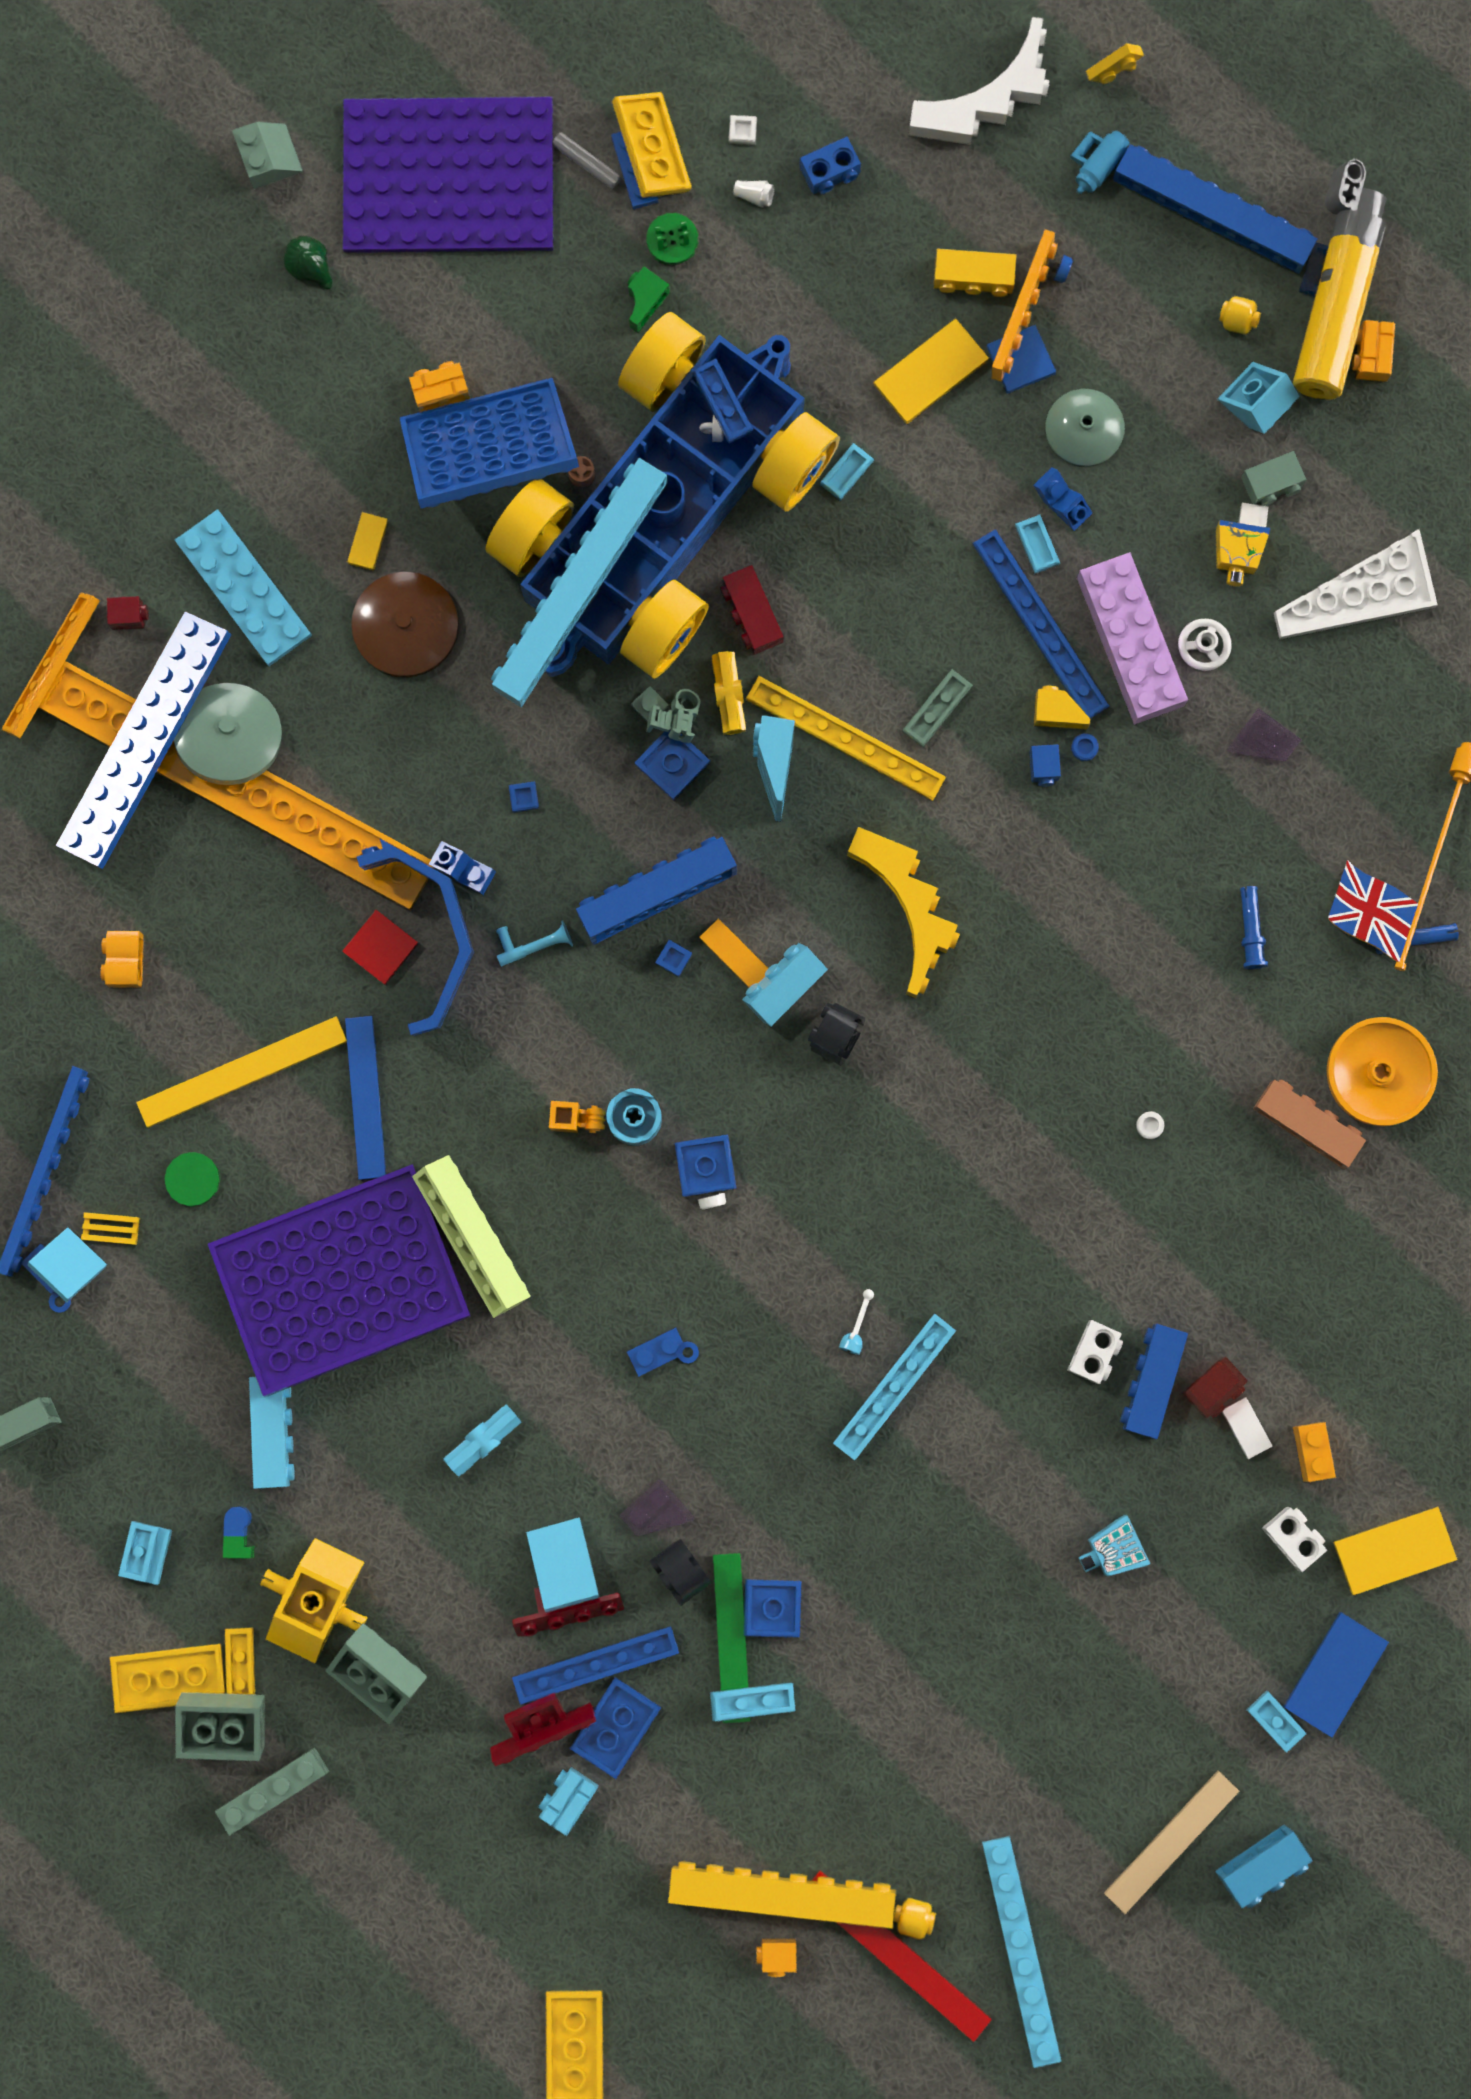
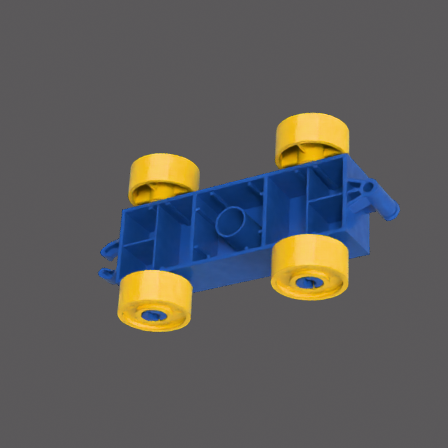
M673 312L666 313L652 325L639 341L628 358L618 381L620 389L651 412L659 411L568 524L574 510V503L542 479L533 480L527 484L504 510L491 531L485 550L486 553L518 577L527 575L520 584L524 601L536 610L540 601L543 598L547 600L552 590H550V587L558 575L562 577L566 571L565 564L572 553L577 554L581 548L580 541L585 532H591L596 525L594 520L601 508L606 509L611 502L609 496L616 486L620 487L624 482L625 478L623 476L631 463L635 465L640 458L667 474L666 486L562 644L559 654L553 658L545 672L548 676L554 677L568 670L577 658V652L584 646L608 665L620 651L621 655L653 679L659 677L688 645L704 620L709 608L705 601L676 579L753 483L754 489L787 512L799 503L820 477L838 447L840 436L808 412L804 413L805 398L780 380V378H785L789 374L791 366L790 343L786 337L782 335L772 336L767 344L746 355L722 336L718 335L699 359L705 346L706 337ZM714 359H717L753 428L752 433L730 444L724 435L722 442H712V434H705L699 429L702 423H713V413L692 375V370Z

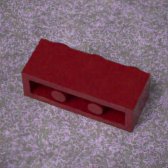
M750 565L724 576V586H721L720 590L725 602L731 601L734 610L730 612L735 625L741 624L744 634L741 635L745 648L747 650L751 648L755 655L783 643L784 636L753 566Z

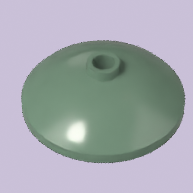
M1077 389L1062 395L1055 401L1047 415L1045 431L1049 445L1061 459L1077 466H1093L1108 460L1116 453L1124 437L1125 424L1121 410L1110 397L1092 389ZM1089 419L1092 424L1084 425L1082 420Z

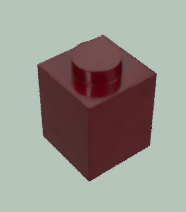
M139 596L107 598V624L112 630L144 628V621H148L149 612L147 604L144 605Z

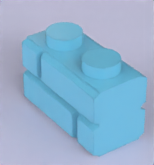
M570 1767L568 1772L561 1771L554 1782V1785L558 1788L552 1796L547 1793L538 1807L542 1810L539 1816L540 1819L566 1836L599 1786L572 1767Z

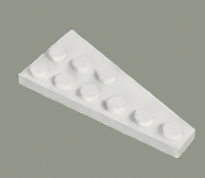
M1420 530L1414 531L1404 539L1393 543L1383 551L1372 555L1339 574L1336 578L1325 582L1315 590L1275 611L1274 617L1279 639L1435 608L1437 601Z

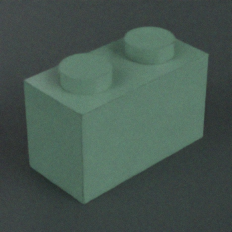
M1294 451L1244 471L1241 477L1252 504L1257 505L1261 503L1262 506L1274 503L1277 500L1276 497L1286 494L1287 497L1297 494L1301 491L1300 487L1306 481Z

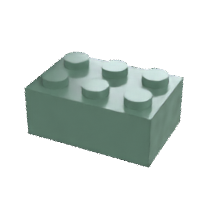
M364 1623L344 1644L325 1671L389 1725L427 1678L416 1665L409 1662L396 1648L391 1647Z
M181 1692L175 1706L176 1758L260 1761L265 1748V1695Z

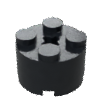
M827 1003L821 1013L823 1020L819 1028L815 1026L812 1029L808 1041L811 1042L812 1052L841 1066L843 1064L842 1057L847 1060L861 1034L856 1030L859 1024L864 1026L865 1017L837 1003L833 1005Z
M681 1538L649 1560L657 1574L663 1571V1574L659 1577L668 1590L671 1591L675 1588L672 1595L680 1606L691 1600L712 1583Z

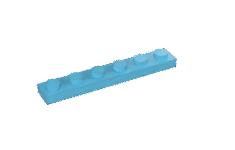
M934 1314L833 1444L853 1460H856L956 1330Z

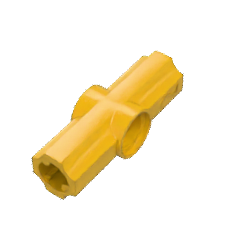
M728 651L718 652L712 655V665L716 682L714 683L716 703L720 709L723 735L746 732L742 703H744L741 680H738L735 654Z

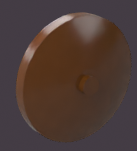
M396 572L374 581L360 595L352 615L353 638L363 658L380 672L395 677H415L432 671L449 656L458 636V614L448 592L432 578L415 572Z

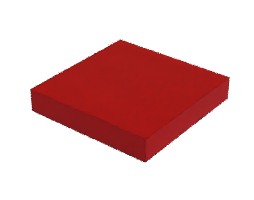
M375 910L342 952L386 985L419 943L378 910Z

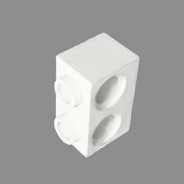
M1089 1320L1067 1371L1096 1384H1100L1101 1380L1106 1381L1112 1369V1366L1108 1365L1112 1355L1117 1356L1122 1347L1123 1341L1119 1340L1122 1333ZM1099 1333H1104L1109 1338V1344L1104 1349L1099 1348L1095 1343V1338ZM1088 1358H1093L1098 1363V1369L1093 1374L1088 1373L1084 1368V1363Z
M1285 1507L1262 1529L1298 1571L1303 1572L1327 1551L1322 1545L1325 1543V1540L1315 1529L1310 1531L1304 1524L1307 1519L1300 1510ZM1285 1519H1290L1293 1523V1530L1285 1535L1281 1530V1523ZM1307 1540L1311 1544V1552L1303 1556L1299 1551V1545Z

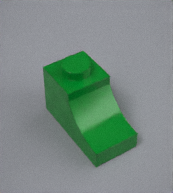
M644 266L639 273L637 271L634 272L627 283L629 285V295L635 301L634 311L629 318V325L637 333L640 332L670 293L669 284Z

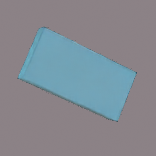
M853 443L823 478L820 485L841 501L872 464L874 459Z
M1041 515L1015 524L1035 574L1060 564Z

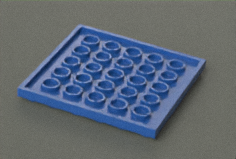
M553 378L400 417L420 508L436 507L440 503L462 500L467 496L489 493L497 488L512 487L520 482L532 479L539 480L547 475L558 472L565 473L579 467Z

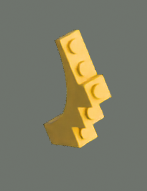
M858 827L847 856L866 865L881 877L894 892L906 913L912 932L914 950L912 976L906 995L916 998L918 993L924 994L930 980L925 978L928 968L934 969L940 954L935 953L936 949L947 953L949 947L955 948L960 935L955 932L958 925L928 913L929 910L935 911L940 897L936 896L937 887L909 876V873L915 875L920 860L916 859L918 851Z

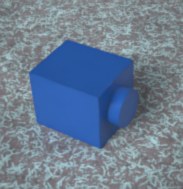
M1059 744L1032 746L1029 751L1032 783L1038 782V786L1042 787L1054 785V781H1059L1061 777Z

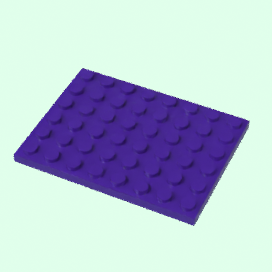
M552 97L344 99V253L553 250Z
M413 1164L208 1243L264 1398L471 1317L430 1207L412 1178L416 1174Z

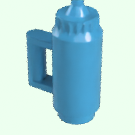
M1113 131L1103 139L1089 132L1072 153L1070 158L1082 166L1076 177V182L1079 185L1077 189L1078 194H1081L1083 191L1093 192L1097 187H1100L1123 158L1129 146V141L1122 133ZM1096 143L1098 147L1088 160L1083 158L1090 147Z

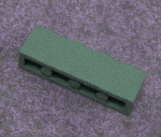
M314 1747L221 1806L215 1813L230 1836L328 1773L329 1770Z

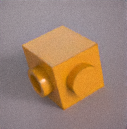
M762 1939V1946H757V1964H762V1972H768L770 1977L785 1976V1972H796V1939Z

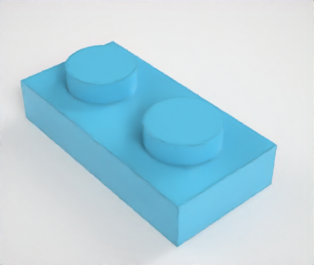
M1268 1691L1262 1694L1247 1709L1286 1753L1307 1734Z

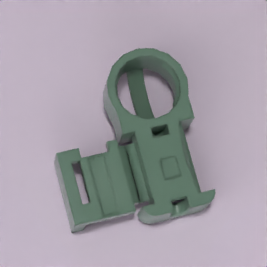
M682 689L676 693L672 700V710L666 712L660 710L659 706L653 705L649 711L646 732L650 733L653 728L666 732L671 730L668 734L669 738L690 743L695 736L694 733H691L692 721L698 715L700 706L699 696L690 689ZM680 698H682L681 705L678 702ZM688 699L692 702L694 709H686L682 703Z

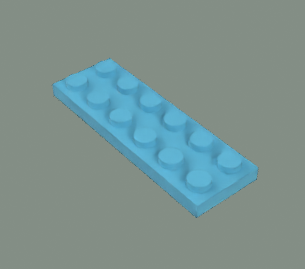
M218 509L175 539L181 550L268 666H271L312 636Z

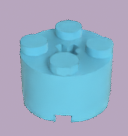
M636 1088L625 1090L616 1095L607 1108L608 1126L612 1134L624 1144L632 1146L643 1145L650 1142L660 1130L662 1124L661 1109L656 1099L647 1091ZM634 1111H638L641 1120H636L635 1124H632L627 1116L628 1114L633 1115Z

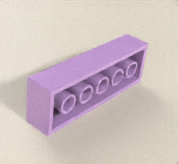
M1129 552L1080 570L1077 577L1133 723L1137 724L1184 707L1188 698L1131 553Z

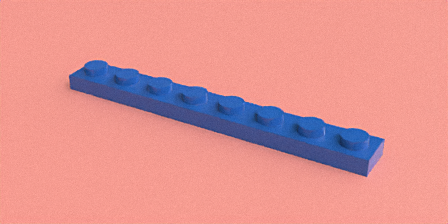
M72 1066L1 1257L0 1274L12 1277L13 1273H17L21 1268L23 1257H20L23 1246L27 1247L31 1241L32 1231H29L33 1220L37 1221L41 1214L42 1206L39 1205L42 1195L46 1196L50 1190L52 1182L49 1180L52 1169L56 1170L60 1163L61 1154H58L61 1144H66L71 1131L68 1128L71 1118L74 1119L77 1116L80 1108V1103H77L81 1092L85 1093L89 1084V1078L86 1077L88 1072Z

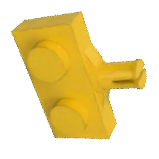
M1126 43L1086 71L1089 80L1106 84L1116 78L1115 75L1121 71L1135 70L1136 61L1144 56L1141 46Z

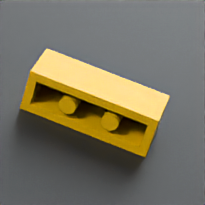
M937 249L934 288H939L944 293H952L956 289L966 290L965 292L971 295H978L981 291L992 292V295L997 297L1006 296L1008 293L1012 294L1015 281L1016 254Z

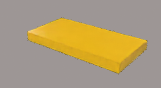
M662 92L615 97L612 103L642 198L690 191L692 187Z
M955 318L874 381L873 385L902 420L908 424L984 365L989 358Z
M1439 1507L1333 1542L1352 1595L1457 1560Z
M221 1644L110 1657L115 1713L176 1706L181 1692L226 1694Z
M546 1991V2099H603L602 1991Z

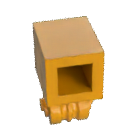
M551 1101L549 1129L551 1131L578 1133V1128L589 1130V1133H596V1131L605 1130L604 1116H606V1111L594 1105L591 1108H587V1110L580 1109L579 1103Z

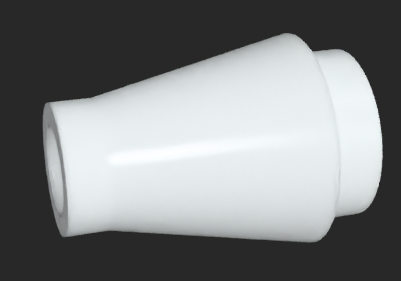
M736 181L734 186L735 197H740L760 207H764V205L770 206L772 203L774 185L768 184V181Z

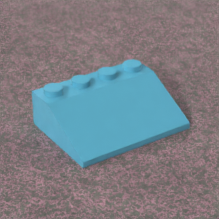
M762 716L761 724H755L753 757H758L757 765L775 820L781 821L793 747L795 720Z

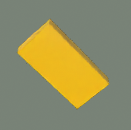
M362 512L348 557V564L374 571L388 519Z

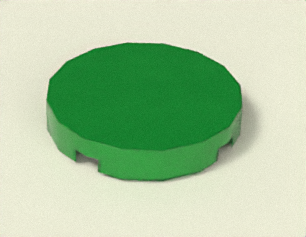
M195 1152L184 1153L173 1159L167 1167L164 1178L166 1189L171 1198L182 1205L191 1207L208 1202L218 1191L220 1183L219 1170L214 1162L204 1154Z

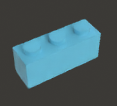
M800 943L792 945L786 950L784 958L778 964H774L767 969L765 977L759 983H755L748 988L746 996L742 1000L765 1024L771 1027L828 969L807 946Z

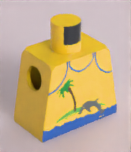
M1224 520L1219 521L1216 527L1217 569L1228 570V585L1242 586L1244 573H1255L1269 536L1270 528Z

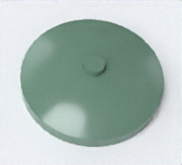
M235 683L214 684L202 688L174 739V745L183 765L197 777L220 785L241 784L263 774L275 761L282 741L281 722L272 703L258 691Z

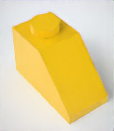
M1043 686L1042 689H1038L1035 701L1034 726L1088 729L1090 718L1066 691L1059 690L1056 686Z

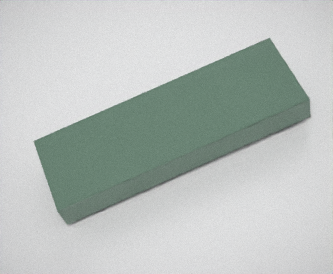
M951 669L902 732L923 748L973 685Z

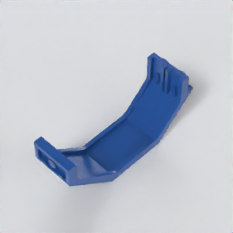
M380 839L383 849L373 846L362 850V855L357 856L359 867L366 871L392 862H401L439 884L459 947V954L433 1015L427 1019L408 1024L410 1034L415 1036L441 1028L474 955V951L452 880Z

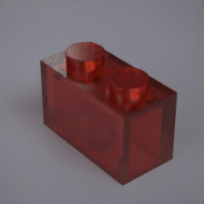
M1225 1356L1221 1357L1182 1394L1203 1418H1208L1210 1415L1212 1418H1215L1226 1408L1223 1404L1230 1397L1235 1400L1246 1390L1243 1386L1248 1380Z

